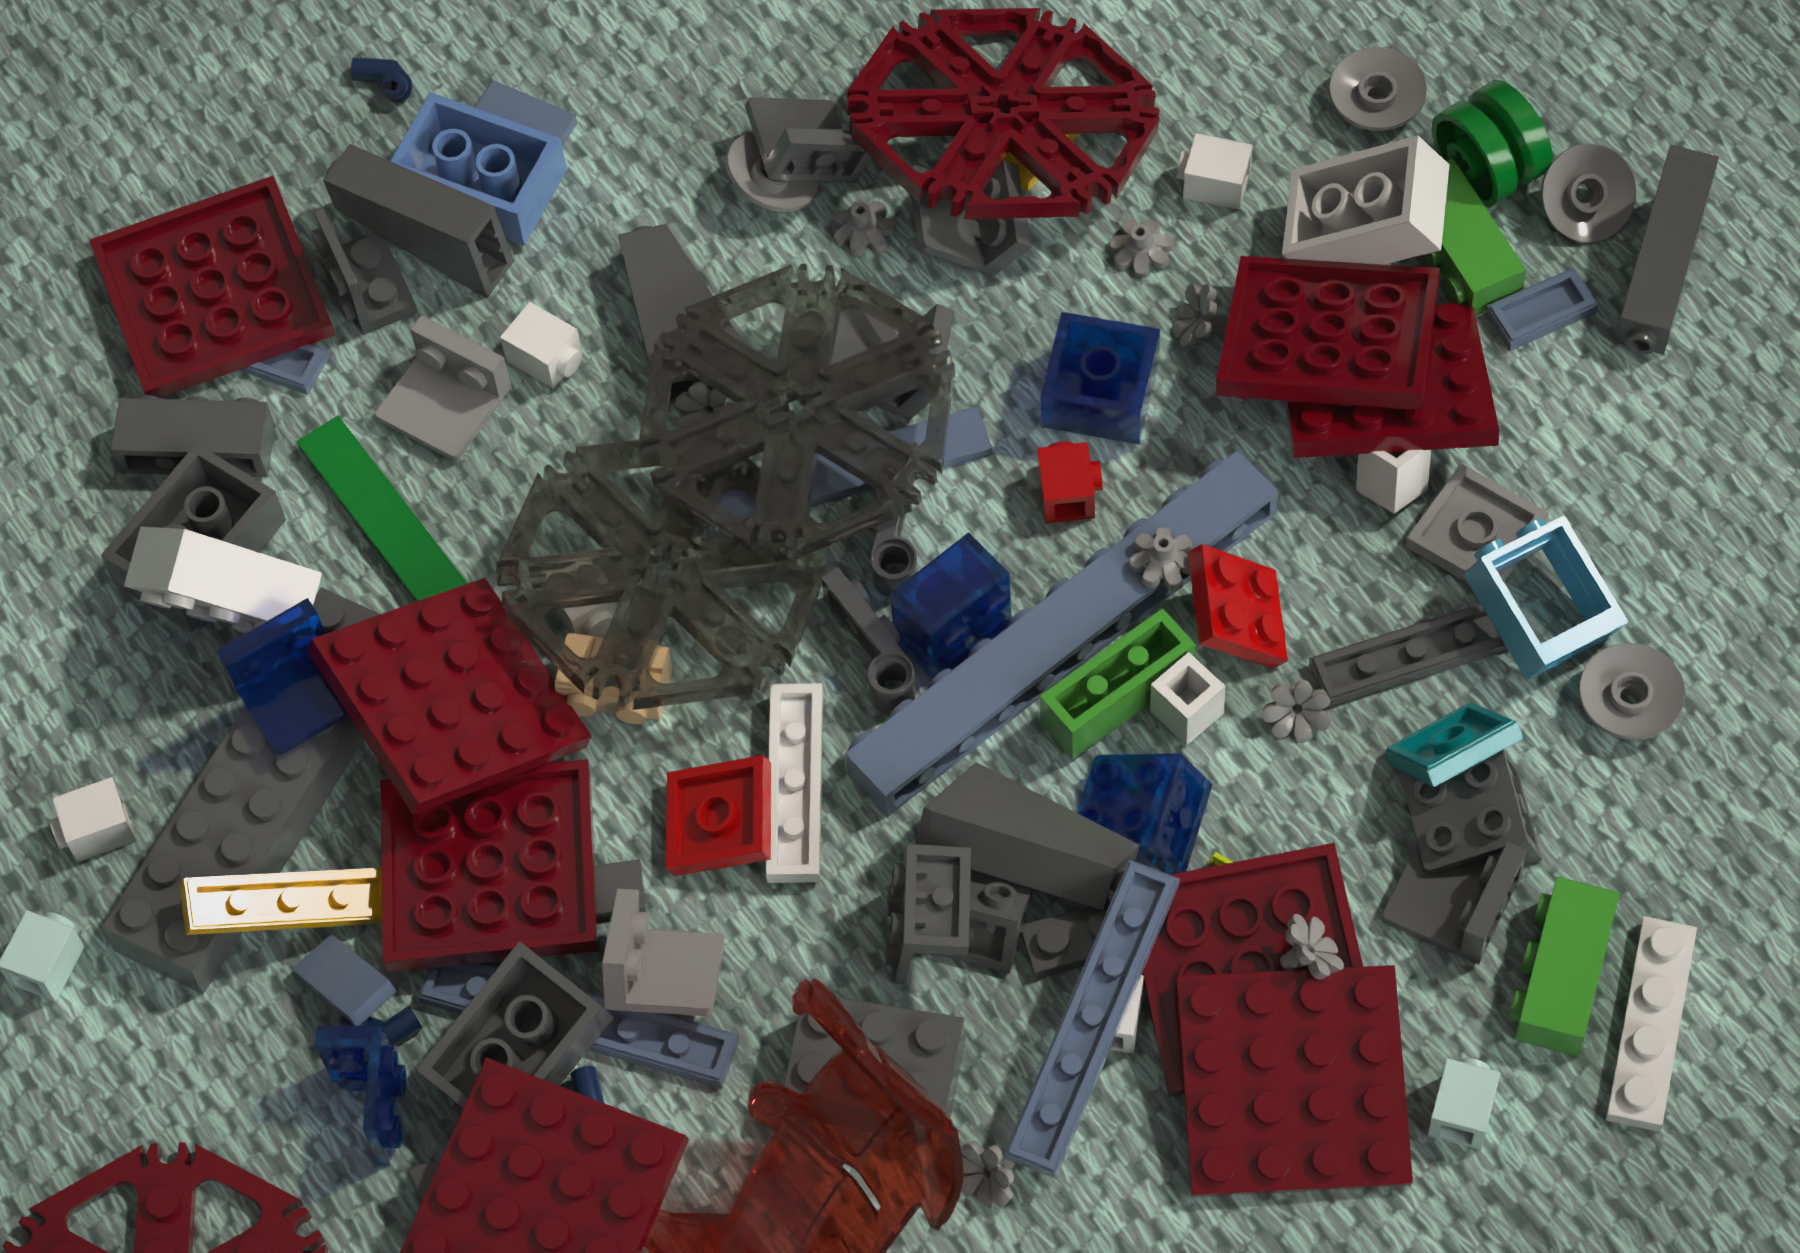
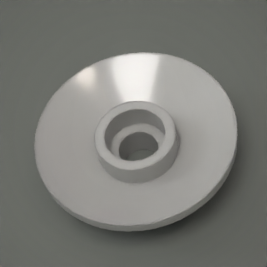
M1383 47L1365 48L1346 56L1335 67L1329 85L1330 99L1338 114L1352 125L1372 131L1391 130L1410 122L1421 111L1427 92L1426 79L1418 64L1399 51ZM1373 94L1382 95L1384 99H1373L1369 96Z
M753 132L738 137L727 152L726 168L732 183L747 199L763 208L777 212L797 211L807 206L817 192L818 181L769 180Z
M1580 144L1560 153L1547 168L1541 185V203L1548 221L1561 235L1577 242H1599L1615 235L1628 222L1636 201V183L1629 165L1617 152L1599 144ZM1581 184L1587 187L1589 193L1587 200L1583 203L1576 198V190Z
M1623 643L1605 648L1590 659L1581 675L1579 697L1586 715L1598 728L1618 738L1642 740L1663 733L1675 723L1684 705L1685 685L1680 671L1665 654L1646 645ZM1625 693H1632L1638 697L1640 702L1638 704H1629L1621 700V696Z

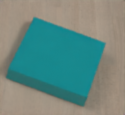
M1469 702L1388 746L1384 752L1393 768L1435 787L1520 741L1524 737L1517 721Z

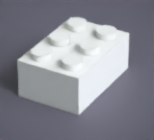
M1417 135L1292 169L1282 255L1287 259L1384 265L1440 251L1449 164Z
M140 526L124 587L141 591L140 601L168 609L171 606L187 610L186 615L214 623L217 620L232 624L231 629L254 636L264 634L284 639L286 631L306 633L322 573L186 529Z

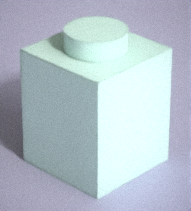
M26 910L0 959V971L8 984L56 1002L84 949V945L75 931L74 923L57 913L47 912L44 917Z
M1447 1058L1431 1117L1428 1136L1482 1150L1501 1072L1491 1070L1489 1065L1477 1059L1461 1058L1457 1061Z

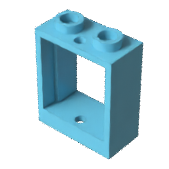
M1565 516L1548 524L1545 523L1543 518H1539L1517 531L1516 536L1518 539L1507 545H1504L1501 539L1487 544L1474 554L1477 562L1464 574L1465 579L1526 681L1604 642L1628 623V620ZM1540 550H1543L1585 620L1583 623L1540 644L1498 574V571Z

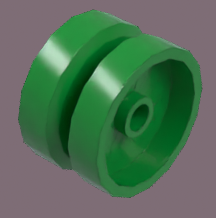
M1493 80L1473 92L1468 97L1467 102L1458 101L1433 118L1431 132L1437 153L1445 161L1452 158L1455 160L1481 202L1487 208H1491L1514 193L1517 185L1526 186L1544 175L1547 168L1553 162L1550 139L1541 119L1526 98L1505 81Z

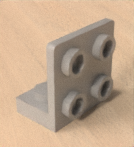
M421 315L410 329L417 356L375 411V416L378 422L453 461H457L512 387L503 356Z
M617 888L602 961L605 1010L711 1016L714 1010L725 945L724 935L718 933L648 929V912H640L639 890Z

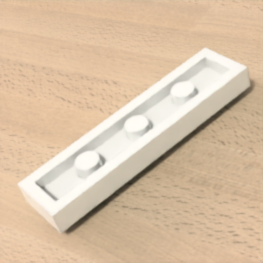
M822 683L770 684L771 860H766L767 883L820 882L823 748Z
M1643 916L1606 1121L1660 1132L1662 1129L1697 927Z

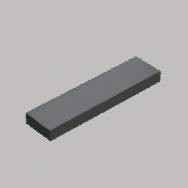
M1477 604L1309 658V666L1318 688L1326 691L1330 698L1328 709L1508 651L1481 604Z

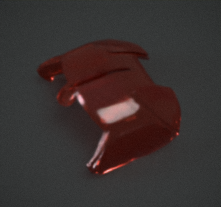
M816 978L811 981L805 979L797 985L792 995L793 1012L797 1015H803L804 1013L811 1015L842 1049L837 1051L828 1060L801 1094L772 1081L758 1083L750 1090L747 1098L750 1115L757 1122L771 1128L774 1132L745 1178L729 1214L673 1213L659 1209L644 1247L649 1253H886L920 1207L926 1216L930 1228L936 1231L951 1217L960 1198L963 1185L964 1170L958 1130L948 1113L942 1108L940 1102L878 1044L876 1047L865 1036L861 1026L840 1000L822 982ZM844 1164L854 1168L862 1177L881 1206L878 1211L858 1181L843 1167Z

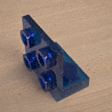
M308 598L216 650L227 679L277 755L285 754L349 716L307 652L311 639L325 634L319 615Z
M1182 753L1097 755L1093 759L1077 813L1139 844L1138 852L1146 856L1161 872L1169 875L1186 872L1213 784Z
M317 1026L315 1047L332 1083L339 1084L341 1088L349 1091L366 1090L363 1132L379 1165H390L392 1149H400L402 1143L401 1116H394L396 1097H404L406 1092V1068L404 1064L398 1063L397 1046L390 1045L382 1026Z

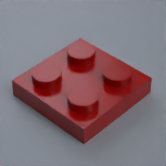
M1204 544L1188 552L1199 645L1269 668H1276L1287 662L1285 630L1276 570Z
M759 755L667 772L666 869L672 875L679 876L771 860V762L765 756Z

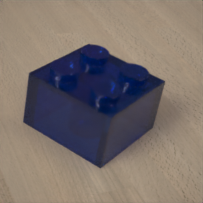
M1061 312L1040 397L1041 427L1140 445L1159 364L1160 329Z
M968 532L890 593L892 623L901 638L898 644L932 679L945 669H955L968 658V654L977 643L985 638L992 640L1007 628L1012 618L1010 573Z

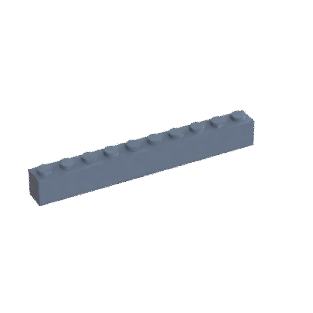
M1238 450L1225 460L1217 459L1204 469L1198 481L1186 490L1180 488L1170 494L1164 501L1162 508L1150 518H1140L1126 530L1123 539L1110 549L1105 547L1096 551L1088 559L1083 570L1071 579L1065 577L1056 582L1048 591L1046 598L1032 609L1024 608L1016 613L1009 621L1007 628L992 640L985 638L977 643L968 654V658L955 669L951 670L948 668L937 674L924 693L913 701L907 699L897 705L890 713L888 720L873 732L867 730L858 735L845 753L848 775L889 817L1040 699L1042 693L1078 669L1178 591L1168 590L1164 579H1160L1157 587L1147 588L1141 583L1144 571L1135 574L1129 570L1128 563L1130 557L1139 553L1133 546L1139 534L1145 533L1155 538L1157 529L1165 527L1170 529L1173 539L1179 535H1187L1193 544L1192 549L1204 544L1228 552L1277 513L1278 489ZM1180 572L1183 587L1191 581L1190 574Z

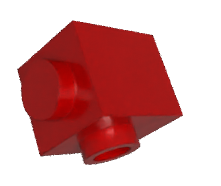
M1059 441L1048 447L1037 448L1038 477L1045 524L1095 518V491L1103 490L1100 461H1090L1088 442L1074 444L1069 441Z

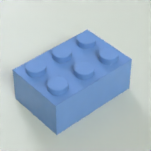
M432 92L429 93L390 160L393 163L493 205L506 239L524 246L567 171L562 143L559 137Z

